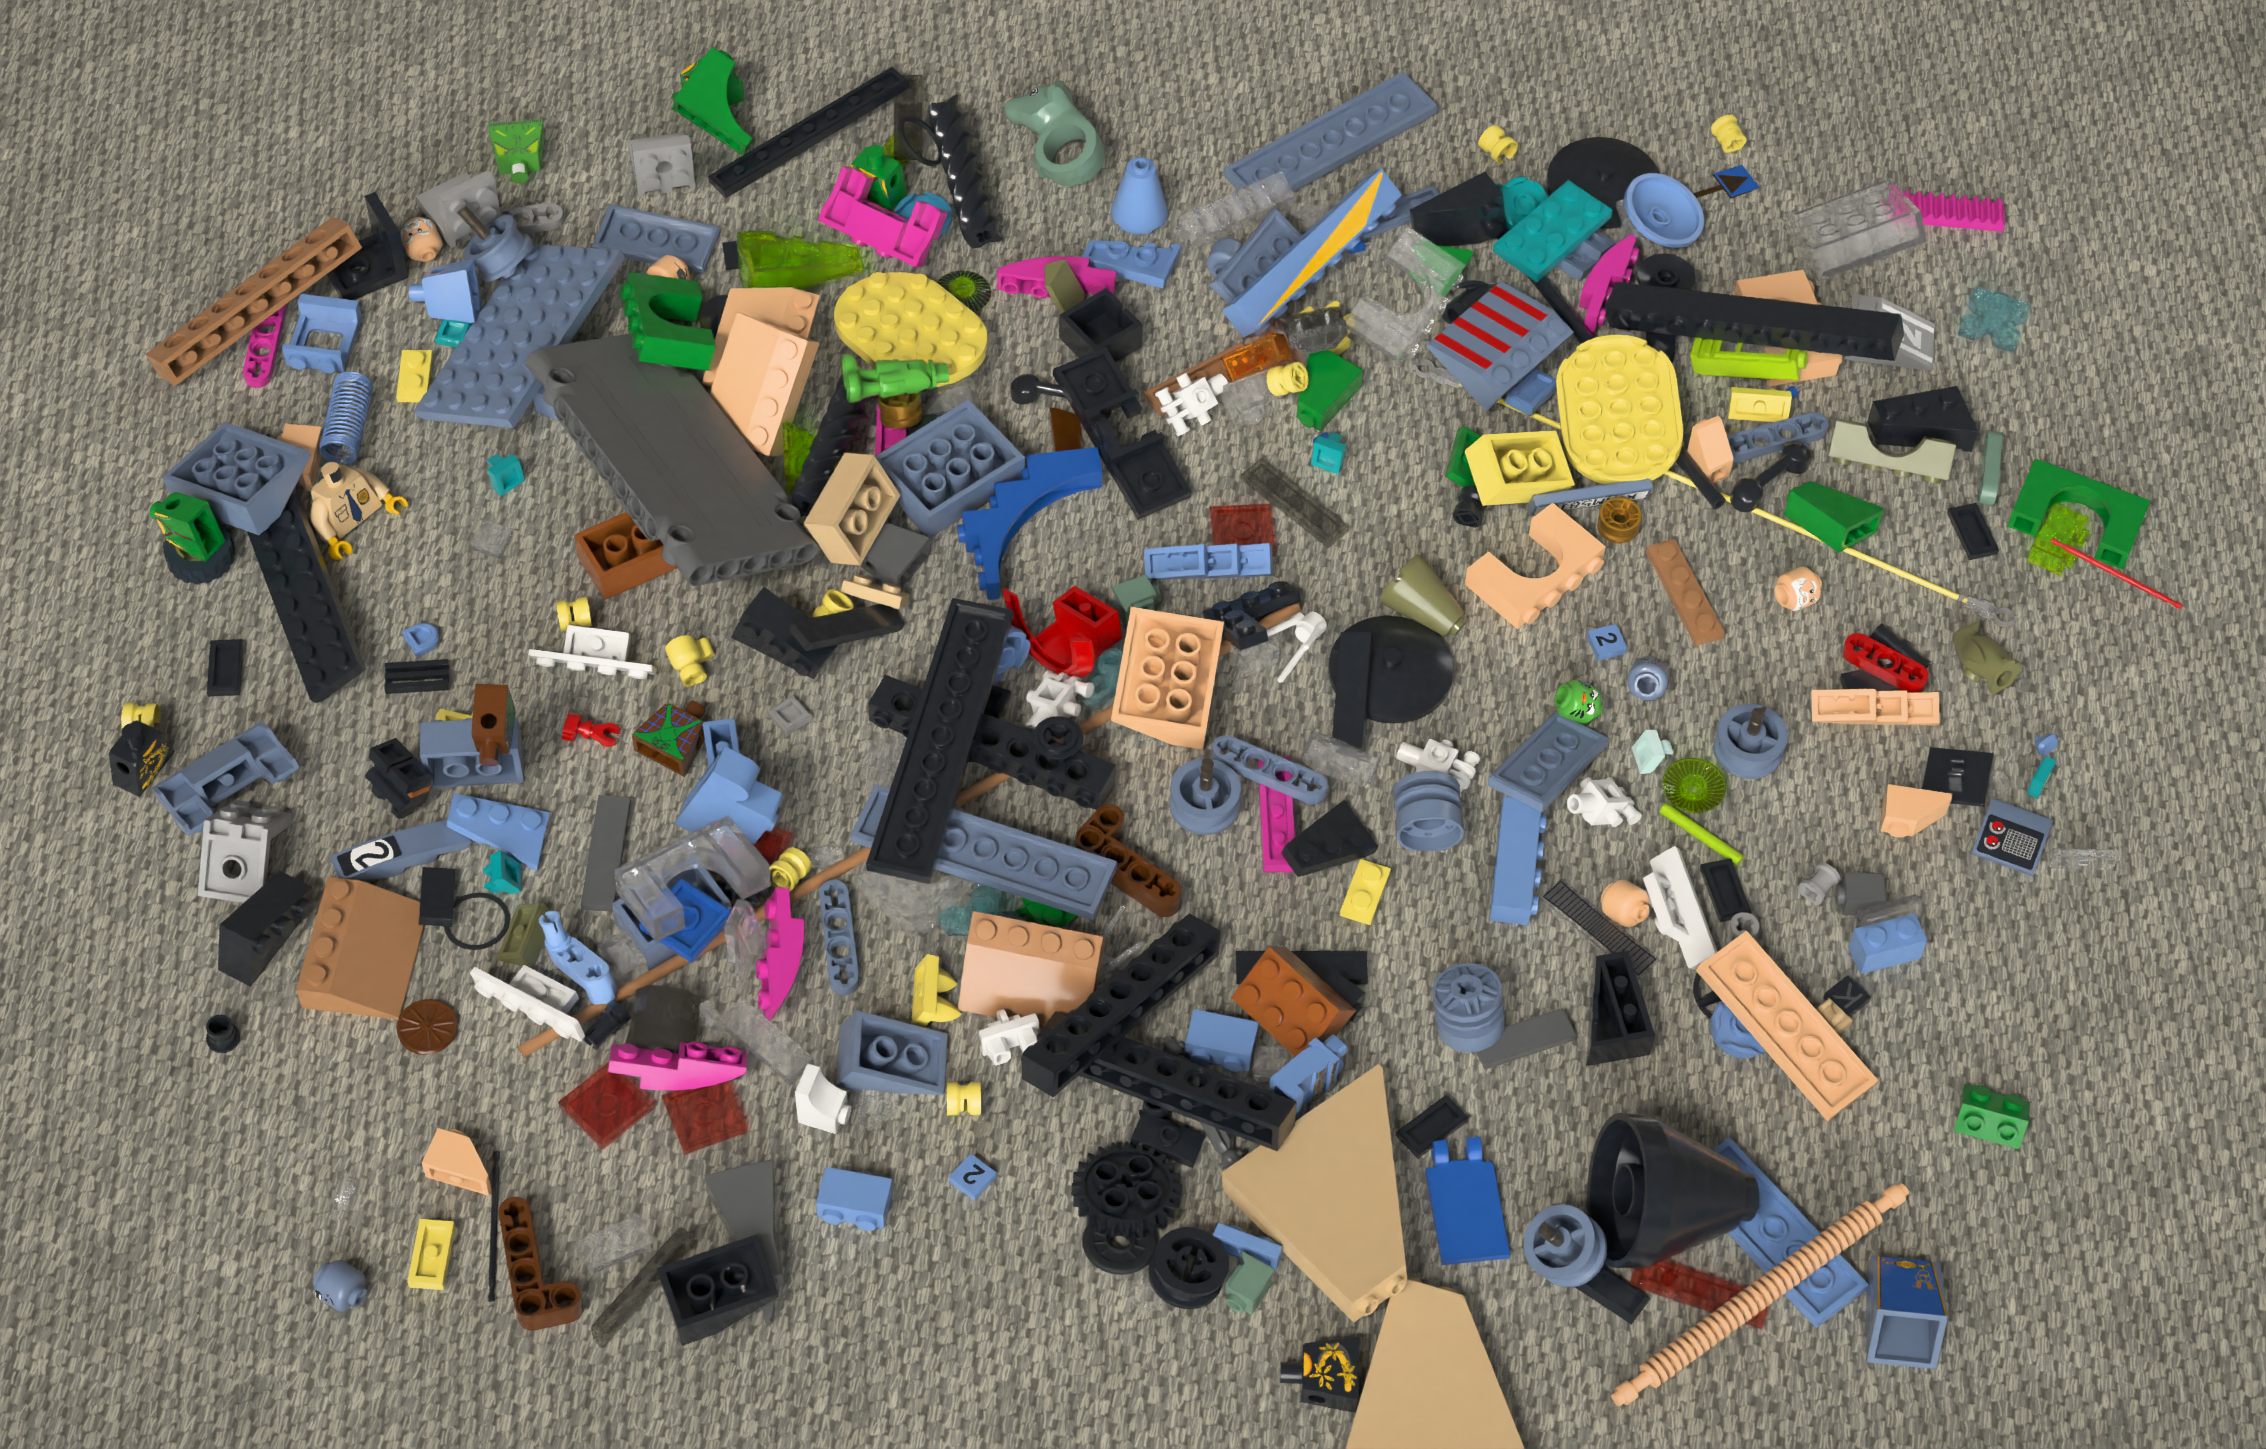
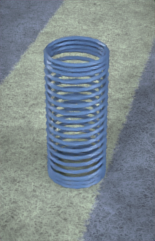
M343 372L335 378L319 445V453L328 462L342 461L336 459H346L343 460L345 462L343 464L348 465L355 462L358 458L373 392V384L370 379L360 373ZM343 381H356V382H359V383L365 385V386L368 388V390H367L366 388H364L363 386H361V385H359V384H356V383H341V382H343ZM343 385H354V386H357V387L362 388L363 390L366 391V393L363 392L362 390L357 389V388H354V387H341V388H340V386H343ZM343 389L356 390L358 392H361L362 394H358L352 391H344ZM346 412H353V413H356L357 415H353V414L346 413ZM343 416H352V417H355L357 420H354V419L349 418V417H343ZM345 420L353 421V422H355L356 424L347 422V421H345ZM342 429H350V430H352V431H354V432H350V431L342 430ZM337 431V432H339V433H348V434H351L352 437H350V436H348V435H345V434H338V433H335V432ZM332 443L337 446H348L351 449H347L346 451L354 452L345 454L351 457L340 458L328 453L325 450V448L334 454H342L335 452L326 446L327 444L333 449L344 450L332 446L330 444Z

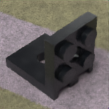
M376 192L364 196L372 235L359 240L362 248L326 274L341 299L354 300L409 278L400 231ZM358 266L365 267V269L360 272L351 271L353 268Z

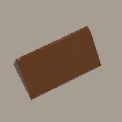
M1050 408L1049 419L1053 452L1084 449L1081 425L1076 414L1058 408Z

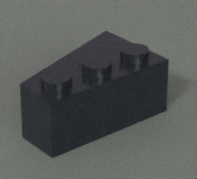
M765 587L762 588L743 612L731 638L794 669L798 674L812 679L817 676L839 645L806 651L789 631L792 622L809 618Z
M279 871L219 925L218 970L251 987L300 922L310 915L313 909L312 886L282 871Z
M1622 951L1596 956L1591 976L1586 1066L1650 1055L1655 1033L1629 952Z

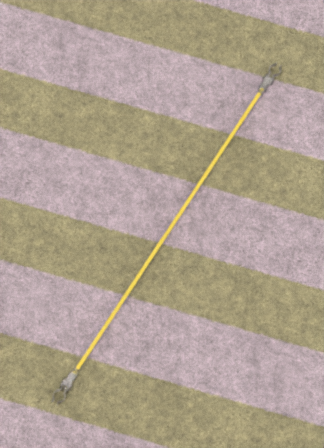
M1416 359V364L1418 366L1428 365L1432 368L1433 372L1424 373L1418 369L1417 365L1412 366V370H1416L1417 375L1422 378L1432 377L1433 381L1437 384L1467 391L1445 367L1438 366L1436 368L1430 360L1423 359L1419 361ZM1501 398V399L1497 402V403H1499V404H1501V405H1503V406H1506V407H1508V408H1510V409H1513V410H1515V411H1517V412H1520V413L1526 415L1525 413H1523V412H1521V411H1519V410H1517V409H1515V408H1513V407L1507 405V404L1505 403V399H1502V398ZM1535 412L1529 416L1561 430L1560 423ZM1670 470L1664 473L1666 476L1697 488L1689 478ZM1721 493L1726 501L1731 503V496ZM1759 508L1751 511L1822 542L1801 526ZM1850 547L1843 550V552L1953 598L1958 603H1961L1964 608L1975 612L1977 616L1989 620L1993 618L1995 623L2001 627L2011 626L2014 628L2015 622H2017L2019 617L2014 616L2013 611L2009 608L1997 609L1996 605L1987 599H1978L1961 593L1959 595ZM2006 613L2012 618V621L2003 622L1998 619L1997 614Z

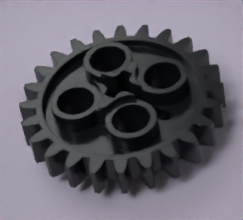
M1125 1141L1123 1148L1118 1149L1117 1145L1112 1142L1111 1151L1107 1152L1100 1146L1098 1147V1156L1088 1153L1087 1163L1081 1161L1078 1163V1171L1073 1173L1071 1188L1073 1207H1078L1079 1217L1087 1216V1226L1098 1223V1233H1102L1108 1228L1111 1229L1112 1238L1117 1235L1118 1231L1123 1232L1125 1239H1129L1130 1233L1134 1231L1139 1238H1143L1144 1229H1148L1152 1234H1155L1156 1223L1166 1227L1167 1218H1175L1176 1208H1180L1181 1205L1180 1173H1175V1163L1166 1164V1154L1155 1157V1147L1145 1152L1143 1151L1142 1143H1139L1135 1149H1131L1129 1142Z

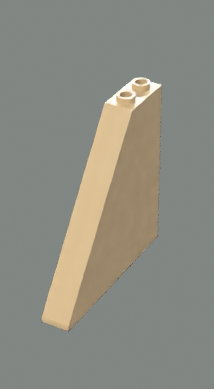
M1378 1064L1296 1120L1294 1128L1278 1151L1260 1145L1221 1172L1223 1191L1270 1239L1274 1240L1277 1245L1283 1246L1282 1251L1353 1322L1362 1316L1372 1314L1380 1303L1390 1296L1398 1295L1407 1285L1406 1260L1383 1068Z
M1407 1277V1285H1405L1404 1289L1398 1295L1390 1296L1346 1449H1525L1464 1295L1456 1293L1455 1290L1449 1287L1440 1286L1437 1288L1423 1284L1417 1278Z

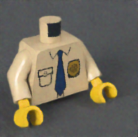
M329 462L321 468L324 478L314 485L311 490L313 502L310 521L324 543L328 542L330 544L328 548L329 556L332 559L341 560L343 558L338 548H342L349 555L352 553V546L347 541L339 542L338 540L382 506L381 499L386 502V510L395 515H400V513L394 509V502L397 500L404 507H408V502L403 497L392 496L389 493L390 489L374 474L361 468L351 469L346 465L339 466L336 462Z

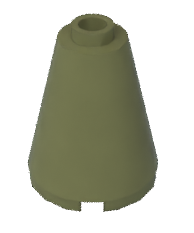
M1417 554L1399 571V576L1395 580H1391L1382 592L1379 600L1390 609L1430 628L1444 637L1449 633L1455 636L1466 623L1463 620L1465 612L1427 561Z

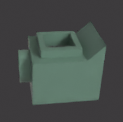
M1146 575L1112 586L1116 600L1111 601L1115 610L1118 611L1119 618L1125 628L1128 626L1131 607L1156 611V603L1161 602L1158 587L1155 584L1151 585Z
M1241 1250L1240 1265L1238 1264L1226 1282V1304L1236 1312L1246 1311L1252 1315L1272 1286L1273 1281L1270 1278L1274 1274L1275 1269Z

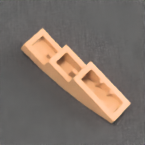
M1875 689L1812 690V722L1939 725V692L1907 693V691H1875Z

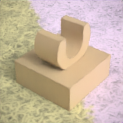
M1830 998L1816 1008L1838 1035L1850 1027L1853 1022Z

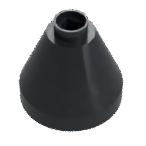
M1616 1113L1602 1126L1593 1148L1589 1166L1587 1209L1588 1216L1600 1225L1606 1236L1607 1255L1604 1261L1606 1265L1612 1268H1647L1735 1230L1741 1221L1749 1222L1753 1220L1757 1213L1759 1204L1757 1180L1753 1174L1743 1173L1740 1166L1732 1160L1647 1114Z

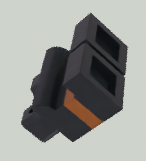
M397 738L370 748L368 758L374 763V767L367 771L365 778L373 785L371 792L378 799H387L392 804L391 812L398 819L412 814L415 806L426 802L434 775L417 758H413L414 755Z

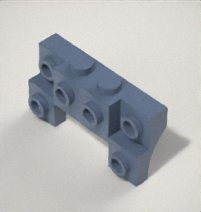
M261 721L161 781L151 789L158 802L171 814L176 825L190 836L203 830L204 820L213 815L210 807L261 776L273 785L276 782L286 780L291 773L300 767L272 730Z

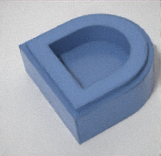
M419 623L402 631L404 639L416 658L434 650L439 644L438 630L429 623Z

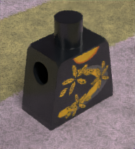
M135 720L122 728V736L110 749L109 761L113 785L140 797L175 751L161 731Z
M1353 1337L1303 1344L1301 1363H1280V1383L1300 1384V1402L1356 1412L1359 1400V1338Z

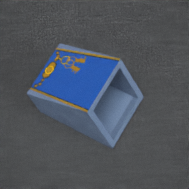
M1871 1256L1866 1282L1869 1284L1866 1291V1362L1936 1369L1948 1319L1940 1262Z

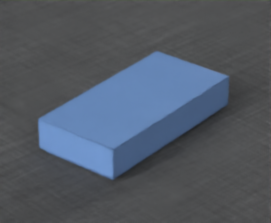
M1534 369L1507 395L1505 403L1531 416L1557 391V379Z

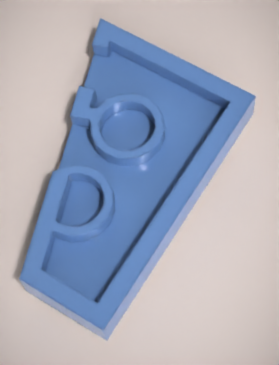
M1090 240L1082 257L1090 258L1089 267L1117 271L1116 276L1123 279L1164 288L1181 252V244H1171V248H1155V243H1144V247H1130L1126 242Z
M454 793L446 827L479 844L486 843L504 852L511 858L513 857L527 864V868L537 871L549 812Z

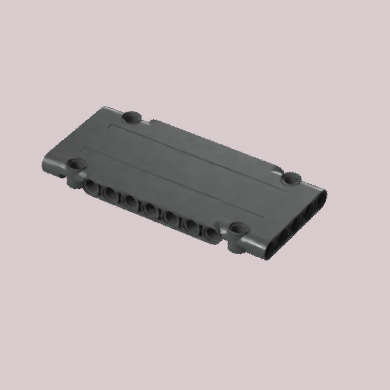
M632 333L540 348L533 351L527 357L526 366L539 384L545 386L543 399L548 405L554 407V413L558 421L649 541L661 540L663 543L661 550L662 559L670 565L677 566L690 585L700 586L809 562L816 556L819 547L799 522V509L788 504L787 495L692 373H683L676 366L640 362L636 349L632 348Z

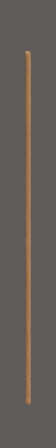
M1295 603L1276 610L1257 622L1268 630L1296 614L1301 609L1299 604ZM1228 640L1222 641L1219 657L1236 647ZM1114 704L1078 724L1082 729L1083 736L1111 720ZM1055 737L1052 740L1063 744L1064 737L1060 739ZM994 772L958 793L954 809L1011 778V776ZM863 847L794 887L789 892L790 904L820 888L826 881L834 880L867 861L871 848ZM765 904L724 927L698 957L766 919ZM678 954L618 988L616 998L613 1001L617 1003L624 1001L690 962ZM592 1003L574 1013L571 1017L577 1019L579 1024L582 1025L601 1014L603 1010L605 1011L609 1003L597 1005ZM550 1027L520 1044L517 1048L525 1058L561 1036L555 1032L553 1027Z

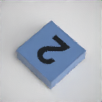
M1617 624L1587 631L1586 637L1597 661L1627 653V646Z
M970 1153L949 1176V1182L975 1201L997 1178V1172Z

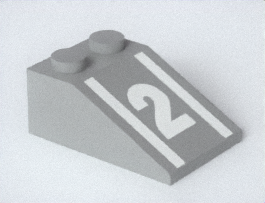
M1852 294L1849 308L1901 314L1904 337L1895 361L1845 355L1844 360L1933 370L1934 323L1884 298Z

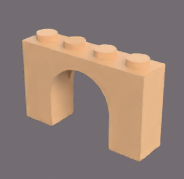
M1804 270L1737 280L1734 295L1822 305L1820 302H1817L1814 296L1813 283L1807 279ZM1772 346L1764 347L1763 353L1785 354L1786 348ZM1807 351V367L1802 369L1799 381L1836 375L1839 364L1842 363V355ZM1766 379L1769 386L1799 382L1795 380Z
M1551 503L1531 519L1529 536L1552 554L1558 562L1559 568L1554 573L1542 578L1523 577L1511 571L1490 552H1487L1467 568L1465 585L1517 629L1525 623L1528 625L1532 624L1540 615L1541 610L1546 606L1549 608L1554 607L1564 592L1568 589L1570 591L1577 589L1587 574H1596L1604 564L1603 557L1606 546L1554 503Z

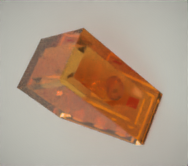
M1269 333L1221 357L1232 385L1267 375L1268 370L1272 367L1286 366L1289 363L1295 362L1285 335L1279 333Z

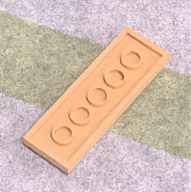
M1747 931L1701 963L1696 969L1697 973L1827 1122L1869 1091L1879 1081Z

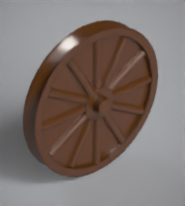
M434 999L420 1000L406 1007L400 1014L396 1026L401 1044L407 1050L421 1055L434 1054L448 1047L454 1040L458 1029L454 1011L444 1002Z

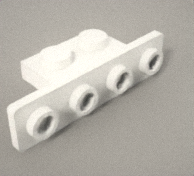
M568 625L563 653L529 649L528 656L536 659V665L554 667L555 662L567 663V669L585 671L586 666L598 667L597 672L606 675H616L617 670L628 671V677L636 679H647L648 674L656 675L657 672L653 665L627 662L631 634L626 632Z
M1674 846L1650 860L1653 872L1645 876L1643 880L1649 896V904L1654 908L1657 916L1655 924L1658 930L1663 935H1668L1679 942L1688 968L1694 970L1714 955L1717 949L1680 849Z
M523 965L509 984L476 967L471 970L470 974L475 982L474 987L487 998L494 996L512 1011L519 1009L526 1013L535 1023L539 1025L546 1023L553 1027L555 1032L568 1039L571 1036L578 1041H582L585 1037L579 1021L567 1015L579 999L576 991Z

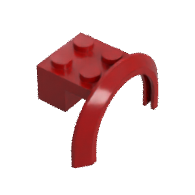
M1075 585L1052 602L1056 621L1034 637L1022 616L1018 596L1006 588L1003 589L1006 609H1011L1014 612L1011 625L1019 628L1027 635L1026 639L1030 642L1029 653L1041 665L1056 674L1063 672L1070 677H1086L1092 672L1095 659L1123 639L1118 611Z

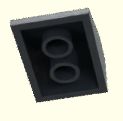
M1486 171L1410 209L1413 243L1445 247L1477 244L1490 238H1495L1506 231L1503 194Z
M757 1234L657 1268L661 1287L682 1346L719 1333L779 1297Z

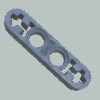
M1810 412L1727 435L1729 445L1734 449H1738V452L1731 449L1734 459L1733 463L1782 451L1783 446L1787 442L1796 441L1807 444L1823 439L1827 434L1828 419L1821 413ZM1787 430L1792 432L1795 437L1786 439L1780 435V432ZM1762 438L1768 442V445L1757 446L1752 440Z
M1220 736L1213 742L1212 759L1227 764L1238 775L1307 804H1319L1326 798L1327 780L1318 772L1233 736ZM1227 748L1231 749V752H1227L1226 755L1221 754V751H1225ZM1242 753L1241 761L1238 762L1237 758L1240 759V754ZM1256 758L1261 760L1264 765L1259 769H1252L1248 767L1246 762ZM1279 771H1288L1293 777L1288 781H1280L1276 778L1275 774ZM1298 778H1301L1302 782L1299 781V786H1296ZM1313 785L1318 786V789H1314L1313 792L1307 790Z
M829 880L823 883L819 890L829 984L836 994L849 995L855 992L859 986L849 892L847 886L842 881ZM830 891H837L838 907L832 908ZM835 918H841L847 923L845 927L839 930L830 928L828 924ZM838 946H845L850 950L849 954L842 958L835 957L831 952ZM846 966L848 984H841L840 967Z

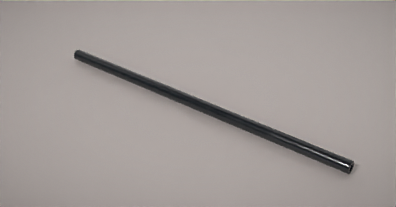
M1506 228V231L1502 232L1496 239L1499 240L1509 230ZM1546 276L1538 282L1528 277L1557 315L1574 332V336L1581 344L1595 338ZM1682 446L1676 463L1713 509L1720 508L1726 499Z

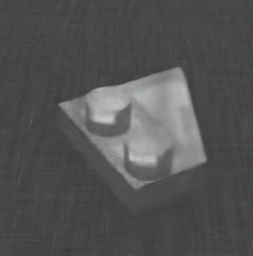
M737 899L724 928L725 940L727 941V962L735 964V972L729 979V986L743 990L759 955L766 948L767 938L750 902Z

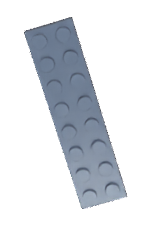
M1401 72L1225 167L1223 176L1259 211L1437 114L1438 105L1404 72Z
M877 784L874 785L850 834L852 843L868 848L872 847L890 788ZM953 809L935 869L1094 921L1117 870V861Z

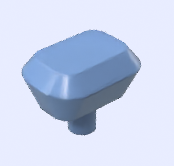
M2046 734L2043 737L2037 735L2034 738L2036 741L2035 748L2039 755L2048 754L2058 745L2056 734Z

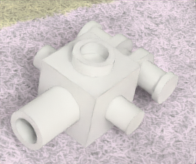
M1186 372L1176 377L1181 388L1169 393V388L1165 387L1154 393L1162 404V407H1160L1162 413H1168L1169 417L1166 418L1168 424L1172 423L1177 437L1190 430L1184 420L1197 417L1200 425L1211 421L1207 410L1218 404L1215 396L1229 388L1228 382L1222 374H1217L1207 381L1205 377L1191 381Z
M1047 670L1043 675V682L1037 690H1030L1027 694V702L1031 703L1033 716L1026 723V730L1033 732L1042 720L1049 717L1062 716L1069 719L1072 715L1077 717L1081 712V705L1077 704L1075 697L1077 694H1081L1085 698H1090L1094 691L1093 683L1081 682L1080 677H1070L1063 672L1058 675L1053 673V671Z
M1429 739L1424 749L1403 741L1396 756V759L1415 766L1416 772L1439 771L1453 776L1460 784V797L1462 790L1468 788L1470 779L1476 773L1474 767L1480 761L1479 755L1472 751L1465 753L1463 761L1458 760L1459 750L1454 749L1453 743L1449 740H1442L1439 743Z
M1590 777L1584 779L1580 784L1583 788L1581 794H1573L1567 801L1569 811L1573 814L1582 813L1583 818L1591 826L1611 824L1612 827H1617L1623 821L1620 816L1622 813L1627 818L1629 825L1637 823L1642 817V814L1633 807L1634 801L1632 798L1626 797L1627 792L1623 787H1618L1615 784L1613 777L1602 780H1592Z

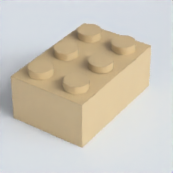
M844 453L807 516L804 525L831 563L860 566L899 499L900 494L874 455Z

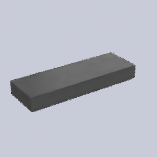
M1562 1008L1506 1026L1502 1037L1492 1047L1476 1053L1484 1070L1575 1041L1577 1035Z

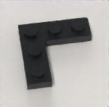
M1277 581L1271 583L1268 588L1258 592L1249 591L1243 593L1238 599L1217 602L1212 608L1204 610L1203 614L1204 619L1224 622L1222 636L1242 651L1269 641L1267 630L1253 618L1301 602L1299 590L1287 581Z

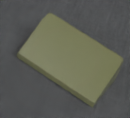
M1059 260L1045 264V288L1060 314L1081 303L1085 297V292L1067 261Z
M543 902L517 905L496 960L520 966L525 965L534 969L546 938L539 923V918L543 915L546 922L549 923L545 913L551 911Z

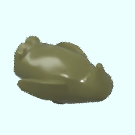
M1975 621L1955 632L1953 636L1955 649L1959 660L1965 666L1962 673L1975 683H1978L1981 678L1986 679L1988 690L1991 694H1996L2013 683L2022 667L2018 660L2009 657L2007 652L1992 638L1978 635L1980 623Z

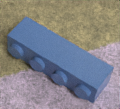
M1503 797L1489 920L1528 925L1530 915H1536L1539 896L1533 895V888H1539L1541 869L1536 868V860L1542 861L1544 842L1538 841L1539 833L1544 834L1547 815L1541 814L1540 811L1511 797Z

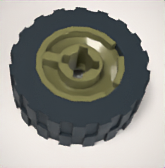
M216 520L225 542L206 562L173 545L166 539L163 542V553L168 569L171 573L173 572L174 577L183 580L185 583L200 584L212 582V580L219 579L225 572H228L230 565L235 560V548L227 527L221 525L220 521Z

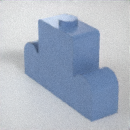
M724 746L686 797L674 824L691 833L716 839L722 830L747 844L754 845L765 830L771 832L779 817L776 811L783 795L756 781L760 769L754 761Z

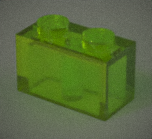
M2055 503L2032 545L2027 562L2059 576L2062 575L2065 567L2071 569L2077 556L2065 551L2060 546L2050 543V540L2053 537L2073 548H2076V546L2082 548L2090 532L2085 529L2089 517Z

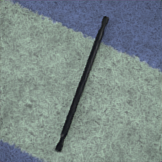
M499 1151L493 1152L494 1167L492 1169L489 1256L490 1289L488 1302H495Z

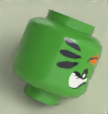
M1572 679L1562 684L1556 691L1554 704L1557 707L1558 714L1563 718L1585 725L1594 718H1597L1602 712L1601 693L1595 686Z

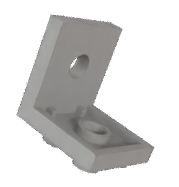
M684 132L627 140L638 197L644 196V192L661 190V193L673 192L672 188L687 185H689L690 189L695 188L689 135H684Z
M489 170L473 178L467 172H464L416 196L418 206L428 219L436 224L438 232L451 248L457 246V239L467 234L473 238L476 234L470 228V225L457 213L465 206L484 225L501 216L495 178Z
M232 801L206 818L203 826L198 896L241 903L249 899L267 882L271 839L290 827L292 813L281 812L282 808L277 806H263L260 809L250 807V803L245 801ZM228 860L239 862L242 868L239 876L229 873L227 869Z

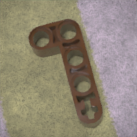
M1106 804L1098 808L1078 829L1075 835V848L1120 863L1117 864V870L1111 881L1112 885L1161 917L1175 915L1180 909V884L1119 842L1123 836L1124 814L1118 806ZM1085 845H1093L1094 847H1085ZM1143 879V880H1145V881H1144V882H1137V881H1135V880Z
M520 1197L505 1199L499 1207L498 1214L514 1307L519 1324L527 1330H540L578 1320L583 1313V1301L579 1287L569 1281L544 1285L529 1205ZM518 1215L521 1227L514 1228L513 1216ZM519 1246H528L522 1252L514 1251ZM526 1276H532V1277H534V1278H533L531 1281H529V1282H525V1283L519 1282V1280L522 1279L523 1277H526ZM564 1300L574 1301L569 1306L559 1305ZM530 1307L539 1308V1310L535 1313H525V1311Z

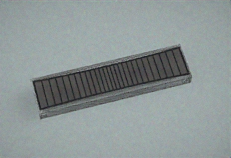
M1562 878L1540 897L1539 903L1602 955L1628 951L1638 981L1658 964L1659 958Z

